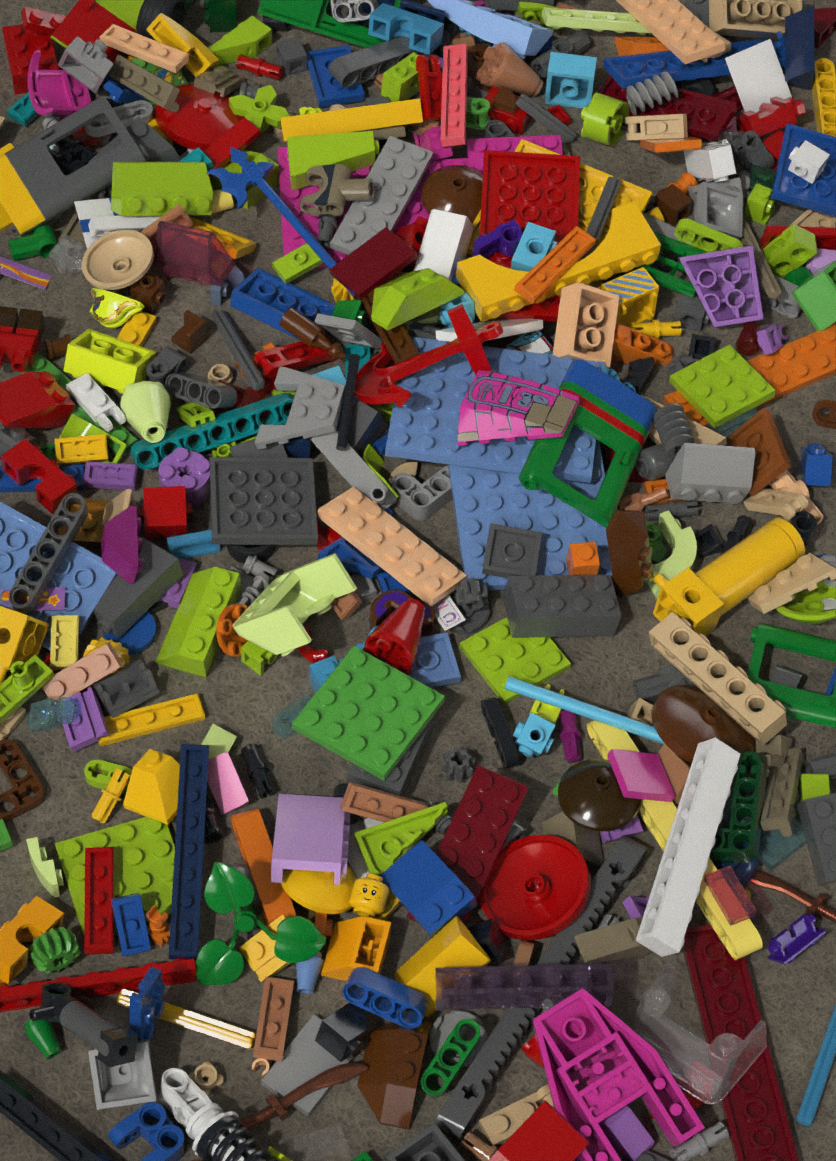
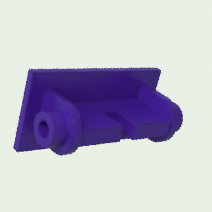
M803 914L789 925L793 933L792 936L789 930L784 929L769 940L767 949L771 954L767 957L769 960L784 965L790 963L807 947L816 944L826 931L815 927L816 919L812 914Z

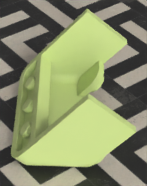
M334 553L288 571L274 579L233 623L232 627L240 637L275 655L281 654L285 656L295 648L312 641L302 625L310 615L314 613L321 615L327 612L332 607L331 603L335 598L351 593L357 587Z

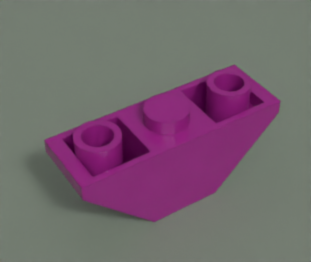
M130 506L106 522L101 539L102 561L129 584H134L136 574H141L142 558L138 557V553L141 552L142 538L137 537V533H140L141 517H137V506Z

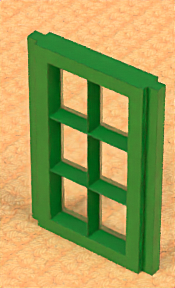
M654 232L661 244L659 254L663 249L681 257L706 253L703 250ZM662 256L658 257L657 262L673 268L670 274L652 268L653 263L635 267L628 272L630 273L644 267L657 284L691 298L697 294L692 283L674 277L678 270L686 273L680 259L675 262Z

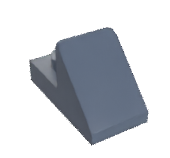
M223 253L218 255L210 289L211 305L221 306L222 298L228 295V289L236 288L244 281L243 273Z

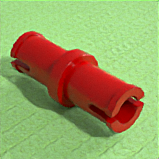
M242 54L237 58V62L240 63L236 64L237 69L252 72L258 77L263 75L278 81L283 77V73L280 72L284 71L283 66L268 63L262 58L257 60Z

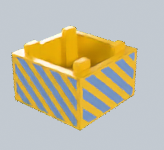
M644 267L601 285V290L619 295L617 323L630 328L631 322L643 323L647 320H653L659 286Z

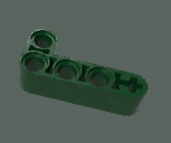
M744 752L739 757L738 770L735 774L730 828L717 829L715 842H721L719 847L711 849L709 858L714 862L749 863L758 856L761 834L760 821L764 805L767 772L760 756L755 752ZM748 791H755L750 797H743ZM752 817L749 822L741 823L743 818ZM742 843H749L745 849H738Z

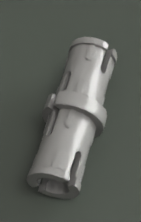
M719 1121L705 1131L694 1134L689 1140L677 1147L671 1148L669 1150L670 1157L673 1159L678 1156L675 1161H689L699 1154L703 1156L708 1153L709 1148L729 1139V1133L727 1129L721 1130L725 1126Z

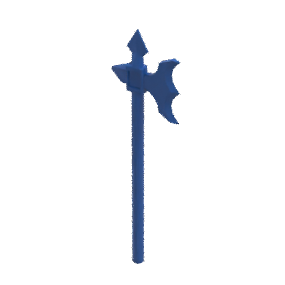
M230 147L231 161L238 163L242 167V173H231L224 168L211 169L206 173L215 175L221 180L222 192L235 196L237 199V209L243 208L248 200V195L246 194L247 186L250 183L253 186H258L329 269L337 264L266 182V176L274 167L273 162H259L258 164L254 161L249 162L246 159L248 153ZM348 290V292H349L354 298H357L353 293H351V292Z

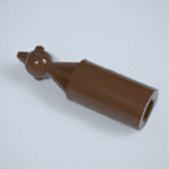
M294 308L288 309L283 315L280 326L311 348L318 347L328 350L329 355L333 359H346L347 356L343 352L342 346L339 343L332 344L322 327Z

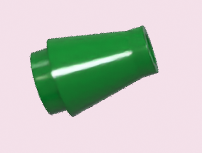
M30 1019L24 1024L26 1029L25 1035L44 1054L47 1060L62 1052L52 1022L43 1019L37 1021Z

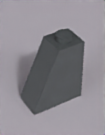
M357 399L352 407L347 442L362 457L367 445L370 444L372 446L389 428V425L378 411Z

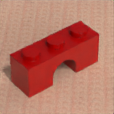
M25 438L1 455L3 471L20 486L31 479L42 480L35 486L37 501L52 515H54L66 495L77 493L78 484L70 474L66 475L61 471L59 465L53 459L49 460L43 455L37 445H32Z

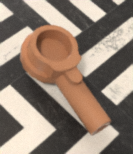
M663 487L649 494H629L620 501V510L642 511L644 506L668 497L669 493L667 488Z

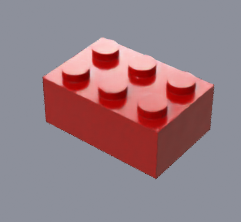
M23 24L2 27L4 46L15 95L29 92L27 83L28 69L35 50L41 52L38 70H59L52 38H50L51 35L26 30Z

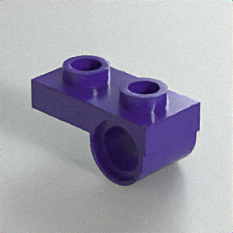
M513 219L508 223L500 224L487 235L479 236L474 241L472 256L480 254L487 258L498 251L505 256H514L522 237V231L518 223Z

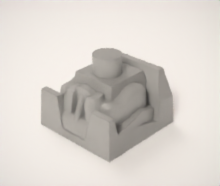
M77 36L65 49L58 66L96 94L113 63L106 58L107 55L104 52L108 47L104 42L97 39L93 44L89 41L86 43Z
M704 181L694 188L692 193L697 194L694 220L736 239L742 238L743 193ZM707 237L704 238L705 240L714 242V241H713L712 239H710V238H707Z
M149 1039L137 1042L134 1062L109 1067L100 1061L96 1049L91 1048L88 1050L97 1110L156 1101L157 1092L152 1074Z

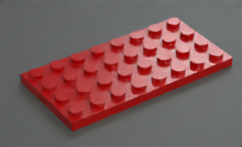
M484 150L480 236L483 234L487 235L500 224L508 223L514 219L518 223L522 235L527 223L530 222L556 231L555 241L559 243L578 226L580 156ZM498 251L486 259L511 269L513 256H505ZM561 295L547 298L541 303L524 306L518 311L504 313L497 318L541 319L548 322H557Z

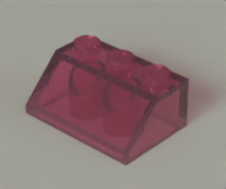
M164 221L158 223L156 259L163 267L162 270L166 275L181 277L187 281H199L205 285H222L236 263L213 232Z

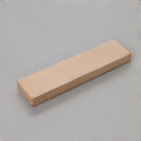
M112 24L100 36V40L107 46L174 73H177L189 61L188 53L115 24Z

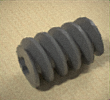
M670 403L658 409L653 418L654 424L659 433V439L665 456L674 460L684 443H695L694 437L681 404Z

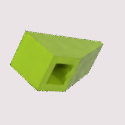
M254 16L241 22L235 29L208 47L219 59L214 66L236 62L240 54L250 58L257 57L272 45V29Z

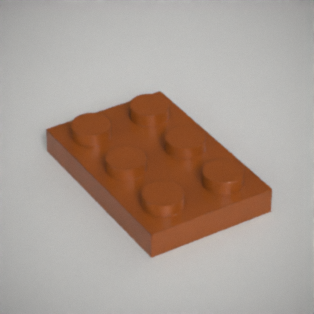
M762 408L727 437L730 446L755 449L752 486L748 492L752 496L791 467L772 414L766 408Z

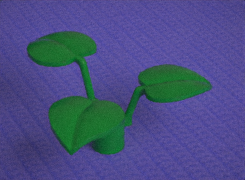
M222 862L214 863L205 885V901L217 913L227 914L233 910L235 927L228 946L223 940L217 938L208 941L200 949L195 965L196 977L200 984L226 985L232 983L241 975L244 968V960L241 953L233 950V948L235 947L239 932H249L256 925L272 940L276 941L274 953L282 961L288 963L303 962L321 950L326 942V937L311 921L304 917H287L279 923L277 935L273 934L262 922V919L256 917V910L250 904L254 898V888L250 880L238 869Z

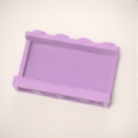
M279 794L272 852L271 882L282 883L284 869L334 872V885H340V875H346L350 826V813L342 811L340 808L343 800L342 797Z

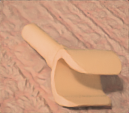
M256 1059L252 1064L253 1072H256L258 1066L265 1065L266 1069L261 1075L263 1078L271 1069L270 1064L273 1060Z

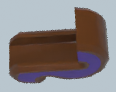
M394 589L385 591L376 597L370 607V629L372 630L376 625L379 626L403 602H406L407 599H413L412 596L405 591ZM422 602L425 607V618L421 636L431 633L435 625V610L425 602Z

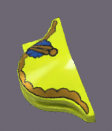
M92 288L91 291L94 303L89 313L94 315L95 319L106 328L112 329L123 325L133 314L145 307L139 301L97 288Z

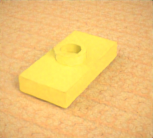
M79 615L51 616L50 668L51 670H63L78 661Z

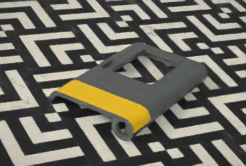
M103 95L0 156V202L21 237L74 207V202L83 201L111 185L113 162H146L145 158L149 156L142 144L136 145ZM106 116L122 140V143L75 172L64 175L48 151V148L98 117Z

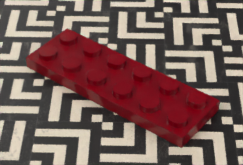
M609 74L597 93L628 103L626 99L627 89L621 88ZM678 87V98L671 93V101L669 102L665 97H662V105H659L654 100V108L652 109L648 104H645V112H642L639 107L636 108L637 115L635 116L687 113L688 134L716 142L719 141L738 110L737 103ZM629 108V116H634Z
M479 765L475 769L436 852V855L473 894L476 902L484 889L529 791L528 786ZM472 908L467 914H465L460 919L465 926L467 925L474 908ZM408 912L407 919L418 923Z

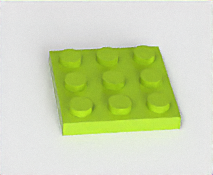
M730 344L671 374L669 379L673 387L714 428L774 398L776 392Z
M507 617L459 644L461 651L504 705L522 696L505 689L509 676L540 686L571 668L569 660L550 637L512 638Z

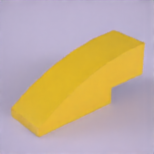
M160 13L146 29L156 41L188 53L189 61L185 66L195 77L211 69L219 61L198 38L163 13Z

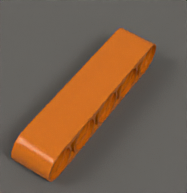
M256 808L231 815L232 827L244 863L248 866L259 897V906L266 926L282 914H287L288 917L296 916L291 898L285 892L281 883L271 882L273 847L259 809Z

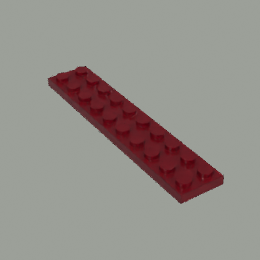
M711 924L687 927L682 949L712 1069L715 1072V1081L735 1161H798L746 959L742 957L734 960Z

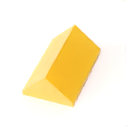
M455 916L394 973L396 982L417 990L426 996L429 1004L425 1016L430 1017L482 970L491 959L460 918Z

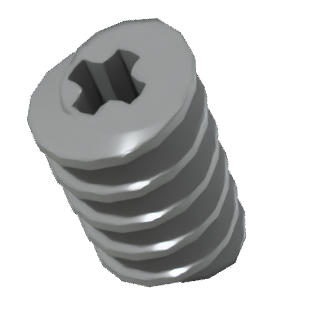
M666 71L661 73V78L658 75H654L652 81L647 78L644 80V85L641 82H637L635 88L630 85L626 90V99L634 116L637 115V107L642 112H645V104H648L651 109L654 108V100L659 105L663 104L662 97H665L668 102L671 101V93L678 98L676 84Z

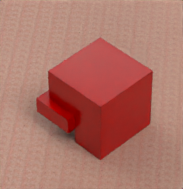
M185 486L143 488L144 505H139V515L141 517V524H144L146 540L162 541L167 540L169 537L188 534L187 522H193L192 503H186Z

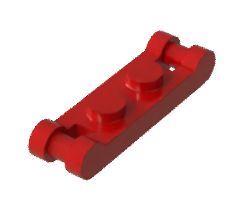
M302 341L261 351L254 358L258 366L264 368L263 372L269 379L277 376L280 366L294 370L325 361L332 363L340 359H333L326 349L311 348Z

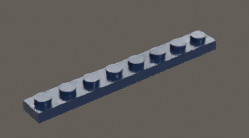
M181 744L169 959L194 958L196 960L198 956L209 745Z

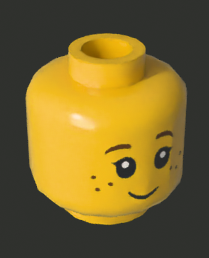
M367 874L366 878H358L354 881L349 904L354 908L353 912L355 914L375 918L376 915L384 912L390 890L387 885L382 883V877Z

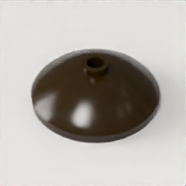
M589 759L581 761L570 767L559 782L558 801L562 811L572 822L588 830L612 831L619 829L634 819L641 805V799L625 798L623 796L609 760Z

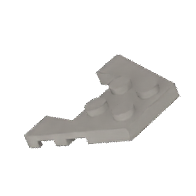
M280 366L274 382L276 390L296 391L286 425H260L255 440L257 449L267 448L266 444L278 442L279 445L289 443L290 438L303 436L306 439L335 432L341 415L345 385Z

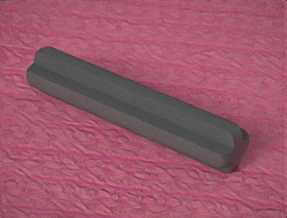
M526 94L519 96L516 101V105L555 135H561V139L566 143L570 144L575 139L576 132Z

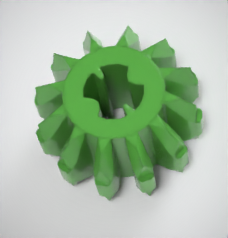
M59 927L56 930L51 928L46 933L42 932L40 937L33 939V944L29 947L34 965L39 971H45L46 974L68 968V965L77 961L76 957L81 954L75 934L72 933L71 929H65L64 927Z

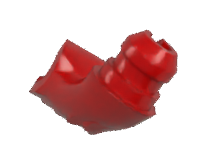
M306 625L305 630L310 638H312V631ZM308 644L298 647L300 655L312 664L329 657V652L326 649H315V647H309Z

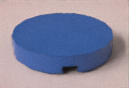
M146 611L120 638L111 633L106 634L104 632L103 636L105 640L112 638L115 643L121 642L122 647L128 649V655H134L145 651L152 645L157 628L154 617Z

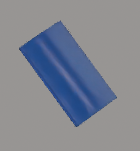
M257 268L232 290L230 302L231 307L296 338L294 335L280 326V321L288 309L294 308L316 323L317 313L332 316L335 308L334 304L291 283L285 284L281 278L260 268Z

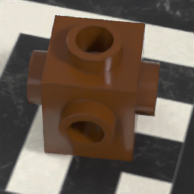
M146 273L140 280L129 287L131 299L141 302L145 306L142 311L151 315L163 304L166 298L164 280L156 275Z

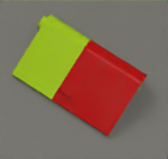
M79 0L50 38L67 48L77 36L87 43L89 41L93 44L97 39L100 40V36L112 24L137 33V19L144 0ZM107 46L108 49L104 52L107 55L106 58L113 64L117 55L127 56L126 53Z

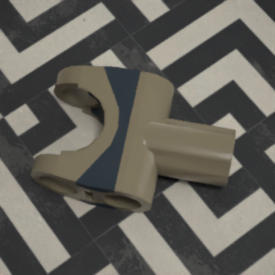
M334 164L311 167L306 172V181L310 185L318 186L320 189L313 194L302 197L299 207L301 211L312 216H340L344 211L345 201L372 200L375 193L374 182L372 178L350 179L351 170L344 165ZM312 175H317L320 178H314Z

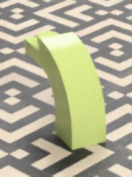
M669 510L660 513L658 527L662 531L663 538L669 545L672 555L668 559L655 564L651 579L646 580L656 599L658 598L660 587L653 581L654 576L661 573L669 581L688 567L693 571L697 552L696 537L691 526L682 529L679 520L674 519Z

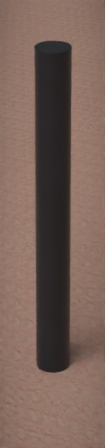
M351 354L349 359L336 449L340 451H345L347 447L360 356L357 354Z

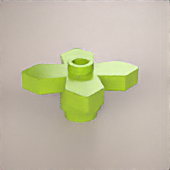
M272 85L258 88L255 99L242 94L229 98V107L233 114L244 116L260 132L266 131L270 125L277 128L281 127L280 118L289 117L285 107L274 105L277 101V94Z

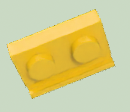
M282 914L267 926L269 930L277 935L279 923L286 919L288 915ZM263 930L239 947L252 970L258 975L260 982H265V976L273 977L290 964L282 961L275 955L274 945L276 941L272 940Z

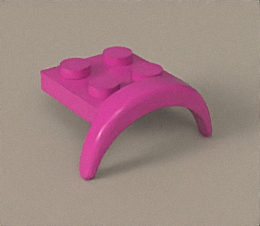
M39 50L34 51L29 64L27 83L32 106L39 115H71L92 102L88 88L65 70H38L41 52Z

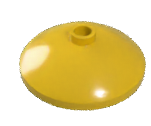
M348 864L346 875H340V885H334V872L284 869L281 885L285 892L303 907L324 914H339L352 909L349 904V897L354 881L358 878Z

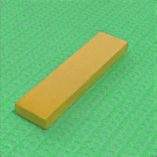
M196 693L126 711L114 718L106 716L104 719L110 736L98 738V743L101 747L205 720V713L199 695Z

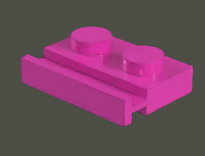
M434 126L424 131L423 135L417 136V133H414L416 146L434 152L432 161L453 156L451 146L442 147L441 126Z

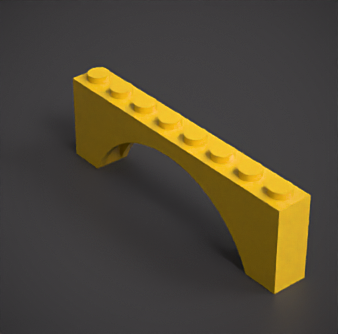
M635 201L612 209L610 228L602 243L587 257L575 263L536 303H541L545 299L556 295L560 296L563 287L579 282L589 285L598 280H606L618 273L629 272L635 267L644 264L649 265L658 260L661 244ZM480 254L457 262L456 278L463 290L474 301L475 312L481 322L487 319H495L510 311H518L522 307L532 304L514 291L515 285L529 271L503 267L487 260Z

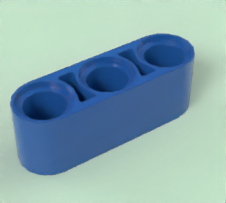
M358 967L353 969L343 987V996L349 1003L408 1029L418 1027L422 1023L428 1009V999L424 994L367 968Z

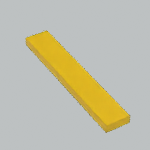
M420 98L280 118L283 142L287 141V137L349 133L423 122Z

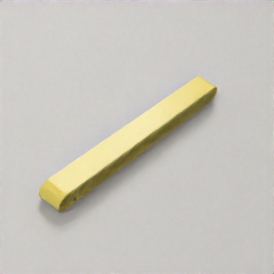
M595 720L587 723L588 734L591 739H595L593 743L603 759L609 760L607 755L611 749L640 752L626 731ZM641 799L638 813L664 852L677 808L673 801L664 802ZM708 858V867L703 874L700 893L695 901L734 960H738L762 949V939L711 859Z

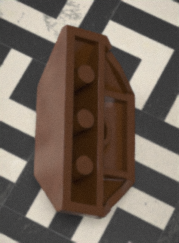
M616 510L606 528L614 590L616 596L623 597L643 588L646 580L651 579L653 575L654 564L651 561L652 547L649 544L644 512L639 510Z
M423 1019L422 1023L414 1029H408L389 1022L370 1031L362 1063L367 1065L368 1069L360 1073L357 1087L380 1124L409 1130L433 1021Z

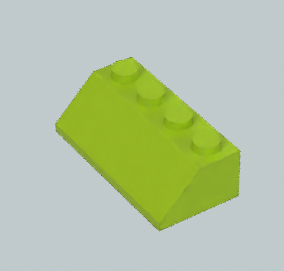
M113 162L111 211L120 216H163L180 204L187 215H212L213 190L209 175L206 174L208 171L205 162Z
M212 567L191 575L155 661L156 664L207 677L219 648L216 636L218 618L225 607L230 604H236L242 591L240 573Z

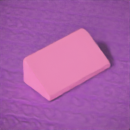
M224 752L208 760L207 783L221 815L246 806L249 800L229 753Z

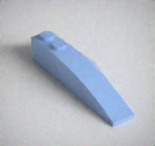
M427 0L433 7L445 11V16L464 30L493 43V48L498 43L505 42L523 59H525L526 55L535 56L553 34V30L509 14L496 12L497 10L479 5L476 7V3L468 0Z

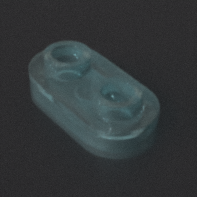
M301 697L272 717L271 727L277 737L290 738L298 733L292 729V722L312 697ZM287 720L289 723L283 724L281 721Z

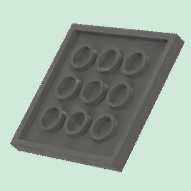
M209 457L212 544L317 545L318 531L313 458Z

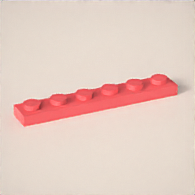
M467 44L449 45L443 48L440 139L442 147L466 144Z

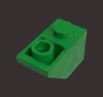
M342 300L336 302L332 316L356 320L368 329L369 319L367 318L362 301Z

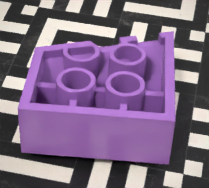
M752 245L679 257L714 327L763 319Z

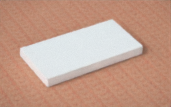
M498 318L472 323L475 329H482L491 322L499 321L503 328V333L497 338L542 330L543 320ZM453 327L436 330V339L438 341L452 342L457 338Z

